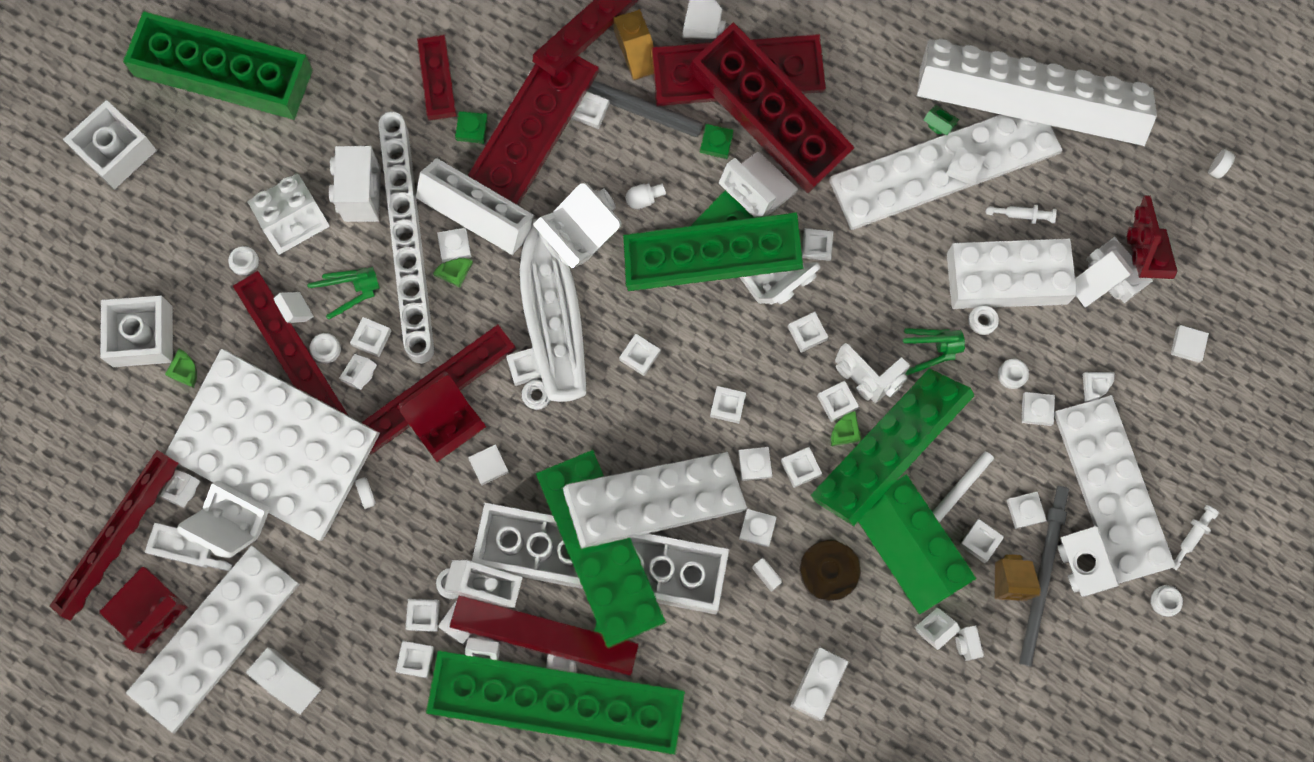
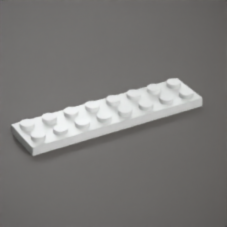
M1001 114L949 133L947 136L943 135L833 175L829 178V181L850 229L854 230L971 187L969 184L946 175L958 146L985 157L973 185L1058 155L1062 152V148L1050 125Z

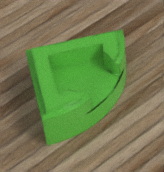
M458 258L442 263L435 269L433 275L460 288L473 261L467 258Z
M178 349L165 375L194 388L197 370L195 373L196 366L192 362V358L183 350Z
M856 412L844 415L836 423L834 430H832L831 446L861 441Z

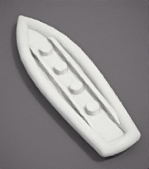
M535 218L532 221L530 232L524 241L521 254L520 289L523 309L547 397L550 401L568 402L584 397L587 393L579 303L569 265L564 264L559 259L558 252L551 244L541 239L538 234L539 231L533 225L538 220Z

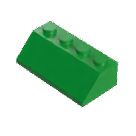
M907 474L898 479L858 522L919 615L977 579Z

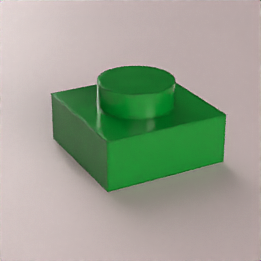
M935 105L929 110L923 121L929 124L928 127L933 132L947 136L960 119Z
M459 111L455 134L456 141L484 144L488 115Z
M706 124L700 153L728 159L734 130Z

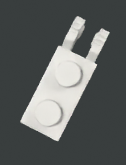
M154 523L145 553L204 568L209 566L225 571L231 570V564L223 560L210 559L212 550L199 543L187 540L184 535L177 532V528Z

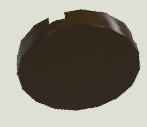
M830 539L819 541L808 548L801 559L799 572L801 582L810 594L817 599L835 601L841 600L853 592L860 579L861 568L859 559L853 549L841 542Z

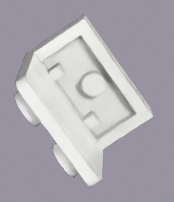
M582 183L575 188L553 213L541 216L533 225L539 231L538 234L541 239L551 244L558 252L559 259L564 264L574 268L590 259L621 227V221L587 183Z
M817 262L803 263V270L739 278L759 304L769 303L771 305L777 302L783 304L794 295L792 291L800 284L805 286L817 277L815 272L821 267Z
M847 343L840 347L835 359L838 372L846 379L851 377L858 385L856 387L858 393L865 400L869 401L871 399L875 404L886 394L892 397L901 389L902 384L907 380L905 374L910 367L901 357L879 377Z
M217 480L211 484L203 509L179 523L177 532L184 535L187 540L209 548L217 556L230 558L258 539L270 507Z

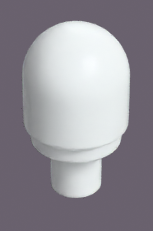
M643 183L630 188L626 193L627 204L633 209L651 206L652 203H655L654 198L666 195L663 183L650 187L649 183Z

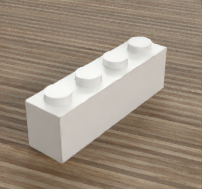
M438 158L420 172L415 198L511 255L524 244L530 232L533 214Z

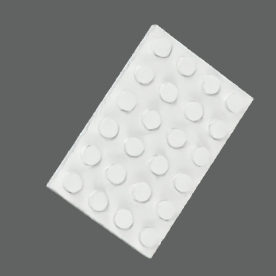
M221 349L165 455L213 483L218 480L270 507L268 513L322 541L380 433L231 352Z

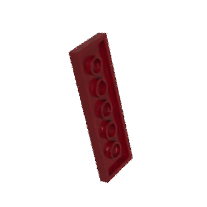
M820 34L751 39L803 94L825 92L826 83ZM710 43L651 48L657 106L717 101L689 72L692 60Z
M578 56L556 77H553L535 64L467 176L519 206L599 73V67Z

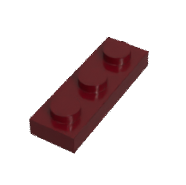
M445 35L418 38L417 43L428 120L457 117Z

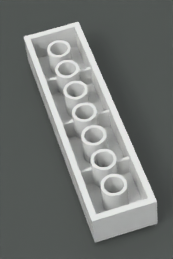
M944 39L928 40L920 68L917 96L1145 146L1157 117L1153 88L1141 82L1128 83L1114 76H1096L1086 70H1069L1058 64H1041L1026 57L1021 59L1009 57L999 51L986 52L972 45H954Z
M489 503L484 504L472 562L524 578L583 589L552 515ZM652 534L630 537L659 604L717 614L729 549Z

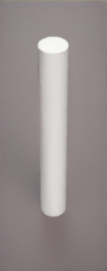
M984 451L932 511L939 522L994 460L990 453Z

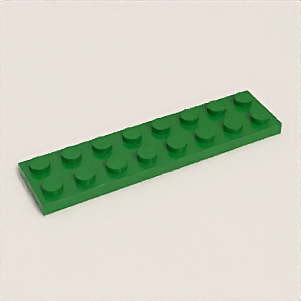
M438 651L426 714L675 755L685 691Z

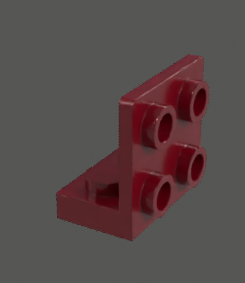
M1144 195L1141 205L1135 209L1133 226L1127 230V243L1132 247V264L1136 266L1139 278L1174 279L1178 270L1167 229H1159L1151 195Z
M141 567L100 610V614L126 638L123 644L131 652L144 654L188 606L149 569Z

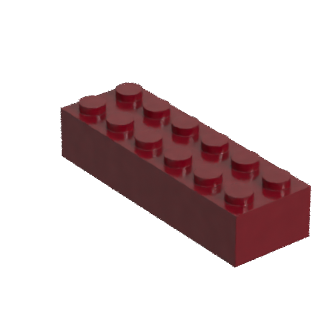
M734 22L692 60L689 72L807 194L855 148Z

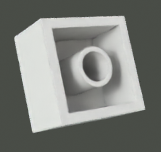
M107 100L63 139L114 190L157 151L147 137Z
M335 146V157L330 159V171L334 175V185L329 186L330 202L334 203L336 213L341 215L344 222H379L381 167L372 147Z
M162 296L101 300L100 358L112 367L171 363L173 360V306Z

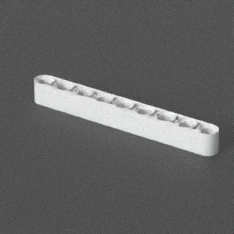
M388 112L381 116L379 120V134L403 344L409 358L413 362L423 364L428 362L434 355V343L417 200L415 198L416 192L409 133L403 117L399 113ZM391 127H400L399 130L394 133L388 132V130ZM403 153L399 159H391L393 154ZM397 180H406V182L403 185L394 186V183ZM401 206L410 207L405 213H397L398 208ZM404 233H413L409 240H400L401 235ZM407 260H416V264L412 268H403ZM412 287L420 288L415 296L406 295L408 289ZM414 315L423 316L422 321L416 325L410 324L409 320ZM417 343H426L424 351L420 353L412 352L414 345Z

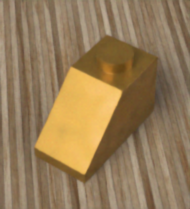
M641 10L615 17L614 33L633 81L652 75L651 48L653 43Z
M1008 554L1004 555V559L995 562V599L1027 601L1040 595V586L1033 561L1023 560L1022 555Z

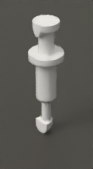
M1035 204L1033 208L1009 206L1007 209L989 206L986 209V214L993 216V213H1002L1011 218L1030 219L1032 224H1036L1037 219H1045L1055 223L1057 209H1052V212L1038 210V205Z
M1206 505L1204 507L1205 513L1199 521L1195 519L1191 521L1193 528L1180 545L1181 552L1175 560L1173 559L1176 566L1174 567L1175 570L1181 565L1180 562L1185 554L1193 551L1203 534L1211 532V529L1207 526L1212 518L1216 519L1219 514L1213 507Z

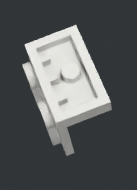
M756 152L742 164L736 158L732 159L727 163L719 181V184L755 218L768 216L796 194L798 190L760 152Z
M299 174L284 178L279 184L266 191L257 193L254 198L248 201L262 230L278 255L329 227L328 222Z

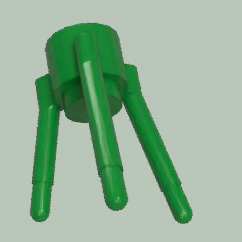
M373 266L357 270L325 273L322 275V278L325 280L307 284L308 288H316L353 281L355 291H362V294L327 314V319H332L365 299L375 297L373 290L380 289Z
M904 329L906 334L927 336L904 338L903 343H936L937 351L939 353L943 352V355L909 368L906 375L919 372L944 361L955 360L956 354L963 353L965 350V339L961 330Z

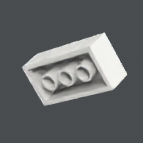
M1070 239L953 243L947 252L952 309L976 308L978 306L1067 305L1077 295Z

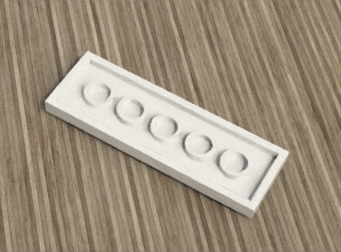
M1112 395L1055 411L1054 416L1094 527L1097 526L1118 584L1176 567Z
M728 452L567 484L563 488L581 548L735 514L747 509Z
M251 545L126 694L171 733H176L300 584Z

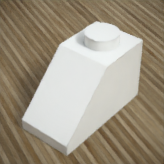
M716 0L689 1L683 28V40L700 44L711 43L725 30L726 21L721 20L722 8Z
M268 647L246 671L267 692L299 714L307 708L322 690L277 650Z

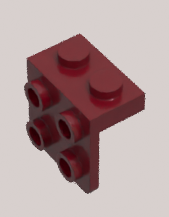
M446 372L441 373L398 405V410L436 462L486 428L484 422L469 405L451 376Z

